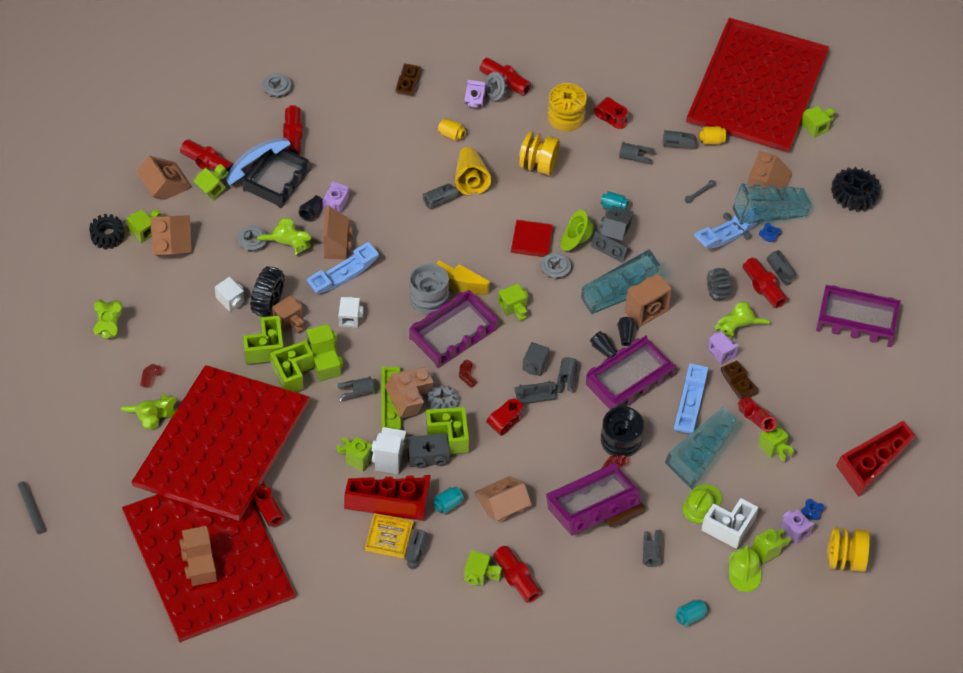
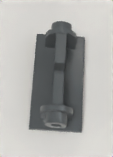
M595 231L591 247L623 263L625 255H628L631 251L629 245H624L611 237L601 235L600 232Z
M550 380L544 383L520 384L519 387H514L516 398L522 404L556 399L554 391L555 382Z

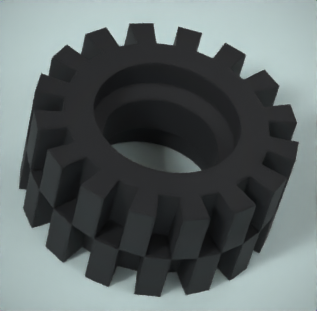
M104 214V217H101V215L97 216L98 220L94 218L93 223L91 222L89 227L91 241H93L94 245H97L98 248L103 246V249L107 250L108 246H110V249H113V245L117 247L119 242H123L124 228L119 217L116 216L114 218L113 214L107 217V214ZM104 229L114 230L112 233L107 235L100 233Z

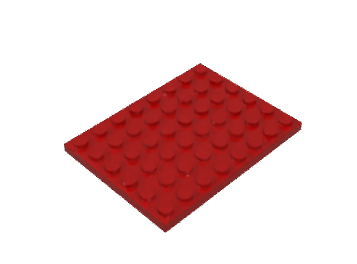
M729 17L691 105L686 122L702 127L720 126L725 128L728 135L789 152L827 56L829 46Z
M205 365L131 481L132 485L240 521L308 406L310 398L307 395Z
M158 494L122 507L123 514L179 643L295 599V593L252 501L240 521ZM207 526L217 581L192 586L191 579L186 578L185 567H188L187 561L183 562L179 539H183V530Z

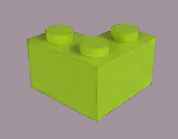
M279 316L260 317L261 333L243 335L246 364L271 362L270 353L283 348Z
M329 324L306 329L307 343L314 355V370L318 381L341 376L343 361L341 356L337 357L336 354L338 350L335 343L337 341L335 331H331Z
M305 340L271 352V367L281 387L293 392L304 389L301 372L314 368V355L307 341Z
M465 407L426 410L427 435L447 433L450 454L469 453Z

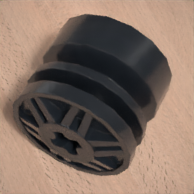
M618 406L606 413L602 423L601 444L609 455L616 458H626L638 451L641 446L644 430V421L641 415L635 409L628 406Z

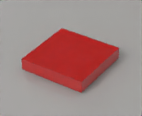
M516 220L511 253L538 257L548 255L553 224Z

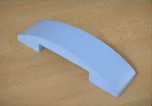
M278 138L256 145L234 163L225 180L231 185L245 175L241 168L269 149H272L275 154L290 145V142L286 138Z
M747 208L736 213L733 220L714 229L709 227L696 232L694 236L706 248L720 247L744 235L743 231L738 229L739 226L748 232L760 222V219Z
M367 242L353 251L354 255L325 273L320 270L307 278L306 282L316 294L333 290L366 270L379 257V253L370 242Z
M689 363L675 421V431L693 434L708 367Z

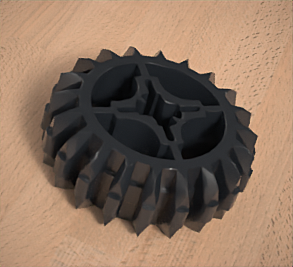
M856 166L853 169L849 167L846 170L842 169L832 181L831 193L833 194V199H836L837 204H842V208L848 207L849 211L855 209L857 212L861 209L864 212L866 208L871 209L877 203L881 194L879 179H876L875 174L870 175V170L864 171L863 167L860 170Z
M266 266L256 279L250 308L252 313L257 316L270 317L272 307L279 303L281 299L285 275L279 268Z

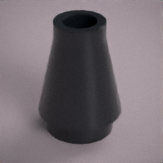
M315 195L312 199L299 207V216L306 221L314 219L320 206L323 204L322 198Z
M621 317L617 323L621 345L630 346L636 323L632 317Z
M599 331L590 339L592 347L607 358L617 354L606 333L603 334L602 331Z

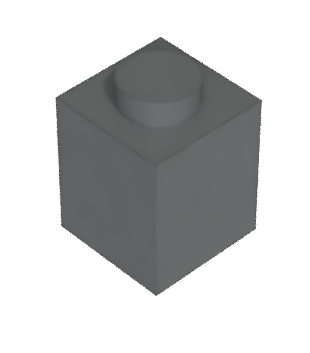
M531 342L523 359L522 370L532 375L541 376L549 359V348Z

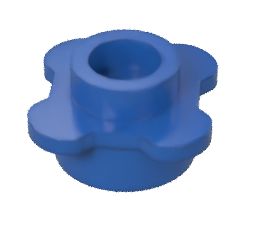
M765 223L763 230L759 231V235L767 242L775 241L777 235L781 233L780 228H775L770 223Z
M807 499L801 513L810 520H818L820 512L824 510V505L822 503L818 504L812 499Z

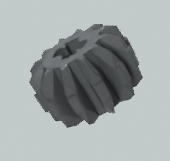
M715 268L708 271L707 286L710 297L713 300H724L730 297L732 283L729 272L725 268Z

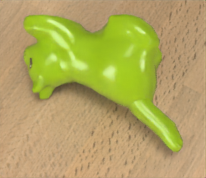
M290 218L280 219L272 234H262L257 237V240H275L280 244L290 245L295 250V256L303 250L312 247L309 243L312 237L305 231L295 230L294 222Z
M98 299L94 303L98 320L93 328V333L95 335L100 334L104 339L114 338L118 332L117 320L122 314V302L112 300L106 303L102 299Z
M741 301L733 308L730 315H725L717 322L718 324L714 329H720V332L722 331L725 336L732 339L736 328L750 324H770V320L756 318L749 303Z
M162 393L161 399L145 400L135 406H122L121 410L127 413H136L138 419L142 422V426L145 429L153 430L159 426L160 418H172L177 410L173 409L177 398L174 396L169 397Z

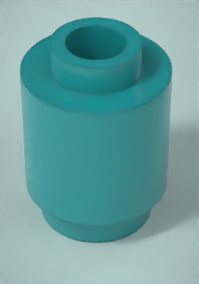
M608 191L607 194H603L600 204H603V209L610 210L612 206L627 209L629 199L623 195Z
M449 487L434 497L433 506L437 512L446 514L461 504V501L464 500L463 494L458 487Z
M692 600L678 607L675 616L679 624L689 626L703 619L704 615L707 614V608L702 600Z

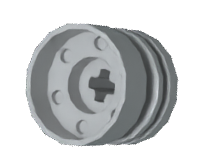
M428 263L415 267L409 276L410 301L416 311L422 314H429L438 310L444 303H449V277L443 267Z

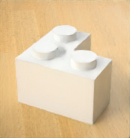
M383 427L382 432L378 433L377 439L373 440L372 462L375 463V471L399 474L406 444V431Z
M740 498L732 512L713 503L704 517L701 531L737 549L756 520L758 507Z

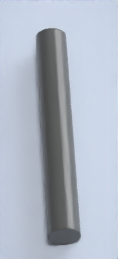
M22 481L18 483L20 493L36 533L42 534L45 530L26 483Z

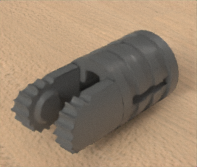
M664 130L662 146L694 148L696 136L691 133Z
M622 142L619 158L651 164L652 159L638 155L639 152L653 154L654 149Z
M448 183L423 193V200L427 208L430 209L458 196L459 191Z
M780 250L772 252L768 255L767 262L784 285H790L792 282L791 277L793 278L796 272Z
M565 357L561 360L556 392L563 391L565 382H567L568 392H573L578 367L576 359Z
M371 376L336 384L337 389L351 386L353 388V392L340 395V401L374 393Z
M420 529L412 530L406 547L405 559L409 569L418 567L429 539V534Z
M660 529L655 530L654 540H651L648 531L644 532L643 564L645 566L657 567L661 564L662 530Z

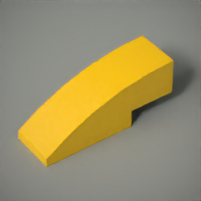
M440 260L436 263L448 273L450 290L461 293L470 290L475 295H488L490 293V281L460 264L454 269Z

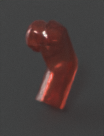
M464 360L460 364L458 375L464 383L473 388L477 384V381L471 376L473 364L470 360Z
M151 364L144 368L140 386L149 388L151 377L161 375L162 367Z
M625 455L610 456L602 468L616 463L618 468H622L628 463V458Z

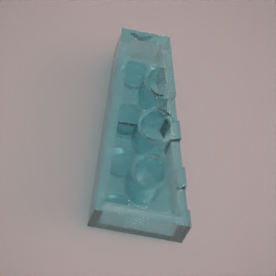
M741 183L732 209L739 224L742 225L807 217L812 204L804 188L783 187L782 189H777L776 186L762 188L761 185L756 184L753 187H748L747 184Z
M648 249L584 285L581 291V299L591 314L626 301L627 290L631 286L640 284L649 276L652 277L657 273L660 274L661 265L651 250Z
M722 407L668 453L665 464L693 490L733 431L737 419Z

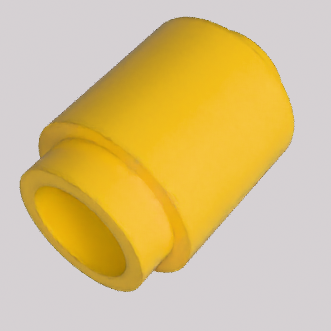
M442 119L439 123L438 132L441 135L457 142L464 138L466 130L463 124L451 119Z
M709 126L699 130V141H702L703 145L725 143V128Z

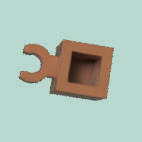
M289 296L272 307V315L280 317V324L283 330L290 326H293L297 333L304 330L302 326L304 324L302 320L303 307L298 300L295 301Z

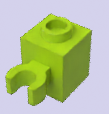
M819 106L812 109L809 108L803 113L801 124L815 138L829 130L830 122L835 119L833 114L836 111L832 107L825 111Z
M219 164L213 174L205 168L197 174L193 182L214 201L226 188L220 180L225 178L229 172Z
M142 209L132 213L126 218L128 230L141 243L152 237L151 217H159L161 213L157 209L153 210L149 215Z
M519 283L498 291V303L506 316L515 313L519 321L526 319L525 313H527V299L529 298L527 291L522 289Z
M778 424L774 431L761 432L758 445L770 458L778 454L779 459L784 462L786 460L785 452L790 456L794 454V449L787 445L789 435Z
M355 436L351 443L347 438L342 437L341 443L345 446L336 445V452L346 454V464L364 471L372 460V444Z
M771 528L755 537L751 549L756 551L763 564L778 557L782 547L789 545L790 537L787 539L781 538L784 535V529L776 533Z
M471 550L464 569L463 581H467L471 585L481 586L484 585L486 576L492 580L499 581L502 568L490 566L491 555Z

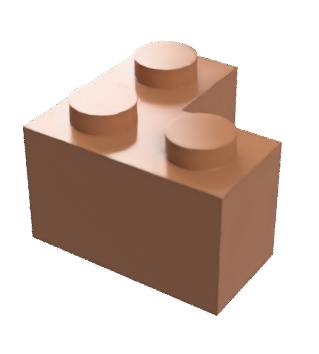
M427 367L391 374L385 387L400 419L418 415L424 404L421 396L427 395L434 383Z
M207 526L183 530V539H179L183 562L187 561L188 567H185L186 578L191 579L192 586L216 582V571Z

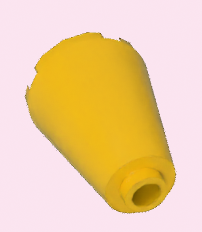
M473 147L462 148L458 155L454 182L458 191L465 195H472L471 193L481 194L491 184V174Z

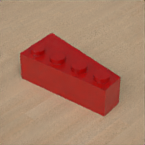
M903 420L841 455L836 467L859 497L910 446L915 434Z
M414 475L400 479H393V476H388L377 480L374 477L348 478L344 494V509L424 521L431 475H424L423 478H414Z

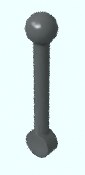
M710 180L699 191L691 196H686L685 202L688 204L692 203V199L709 187L715 186V181Z
M729 213L723 214L725 220H733ZM740 226L738 227L739 230L743 231L746 240L751 238L750 232H746Z

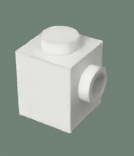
M230 277L215 286L216 299L228 311L239 308L245 302L244 288L240 284H236Z
M341 297L338 314L339 327L358 328L359 317H363V306H360V298Z

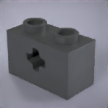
M612 206L601 219V235L623 241L630 229L634 211Z
M447 433L407 437L410 468L449 464L450 452Z

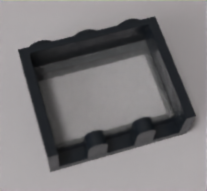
M285 148L276 154L272 149H269L258 160L254 161L250 171L243 176V191L250 192L282 208L310 171L309 159Z

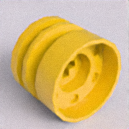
M562 83L556 85L551 90L548 102V121L554 128L561 131H573L583 125L587 102L585 91L572 83Z
M528 131L520 149L519 167L525 169L528 164V170L532 171L534 166L538 164V173L550 176L557 160L560 139L547 136L542 143V135L540 133L535 137L534 132Z
M834 526L827 547L829 569H835L837 561H839V569L843 570L847 561L851 571L865 572L869 555V530L854 529L852 537H849L848 529L844 527L840 536L839 527Z

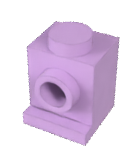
M467 81L464 102L468 104V107H483L487 87L485 82ZM473 91L478 92L476 97L471 96Z
M332 181L329 190L323 198V208L326 209V206H330L341 213L349 200V187Z
M721 331L720 333H714L709 338L708 350L722 365L737 356L738 344L735 343L733 345L732 340Z
M798 509L794 512L789 510L783 515L781 528L785 530V533L795 544H798L812 534L814 523L810 522Z

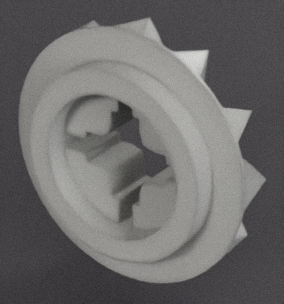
M492 72L485 81L487 85L486 94L493 101L503 99V94L506 93L505 87L508 85L505 84L506 78L503 77L502 73Z
M271 74L263 81L264 93H268L270 97L275 95L277 98L279 95L285 96V93L290 92L291 81L283 74Z
M247 226L238 233L237 242L240 248H245L246 251L253 250L255 252L256 249L262 250L263 245H266L267 241L257 240V237L266 234V232L258 226ZM251 235H252V236L254 237V239H255V242H254V243H252L251 240H250Z
M550 253L541 261L542 273L554 279L557 277L563 278L564 275L569 274L571 269L570 260L563 254ZM559 264V268L552 269L553 266Z
M442 385L437 388L433 387L432 391L428 393L427 398L428 405L432 409L455 408L459 400L455 389L453 390L450 386L445 387ZM441 394H443L446 397L445 403H443L442 399L440 398Z

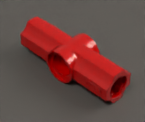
M485 58L480 65L479 71L486 75L492 72L502 73L503 77L506 78L505 84L508 85L506 87L520 95L525 96L528 93L531 82L519 76L512 66H502L490 58Z
M290 105L288 108H285V123H283V138L290 142V145L285 147V149L300 155V139H302L301 108H298L296 105Z
M186 139L180 148V153L194 160L202 170L207 168L215 171L216 167L221 164L229 172L234 163L219 156L214 148L210 146L204 148L190 139Z
M751 257L747 259L742 268L752 280L755 291L758 294H763L773 308L782 307L787 302V297L777 285L774 274L770 271L767 272L757 258Z
M748 396L739 400V411L744 414L745 418L752 421L766 433L774 431L777 426L776 418L768 410L761 407Z
M263 480L253 499L256 508L261 512L268 526L276 527L284 520V515L273 498L271 489L267 487Z
M503 545L493 553V557L502 568L507 583L511 587L514 586L526 603L535 601L541 595V591L530 577L527 566L524 562H519L509 546Z

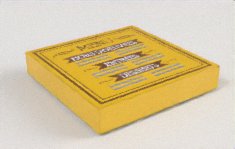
M374 513L365 551L405 559L413 521Z

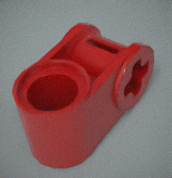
M605 97L594 108L595 115L614 128L623 129L627 126V108L612 98Z
M514 398L507 400L506 403L489 415L486 423L500 436L506 434L512 426L521 420L522 403Z

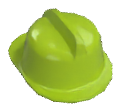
M578 210L571 216L561 238L560 246L562 250L570 251L591 237L594 227L593 222L588 219L586 211Z
M709 484L696 486L684 501L683 514L693 523H703L704 517L713 503L720 506L722 494L719 489Z
M748 545L734 551L729 557L730 583L741 592H752L757 589L761 582V561L756 551L749 548Z

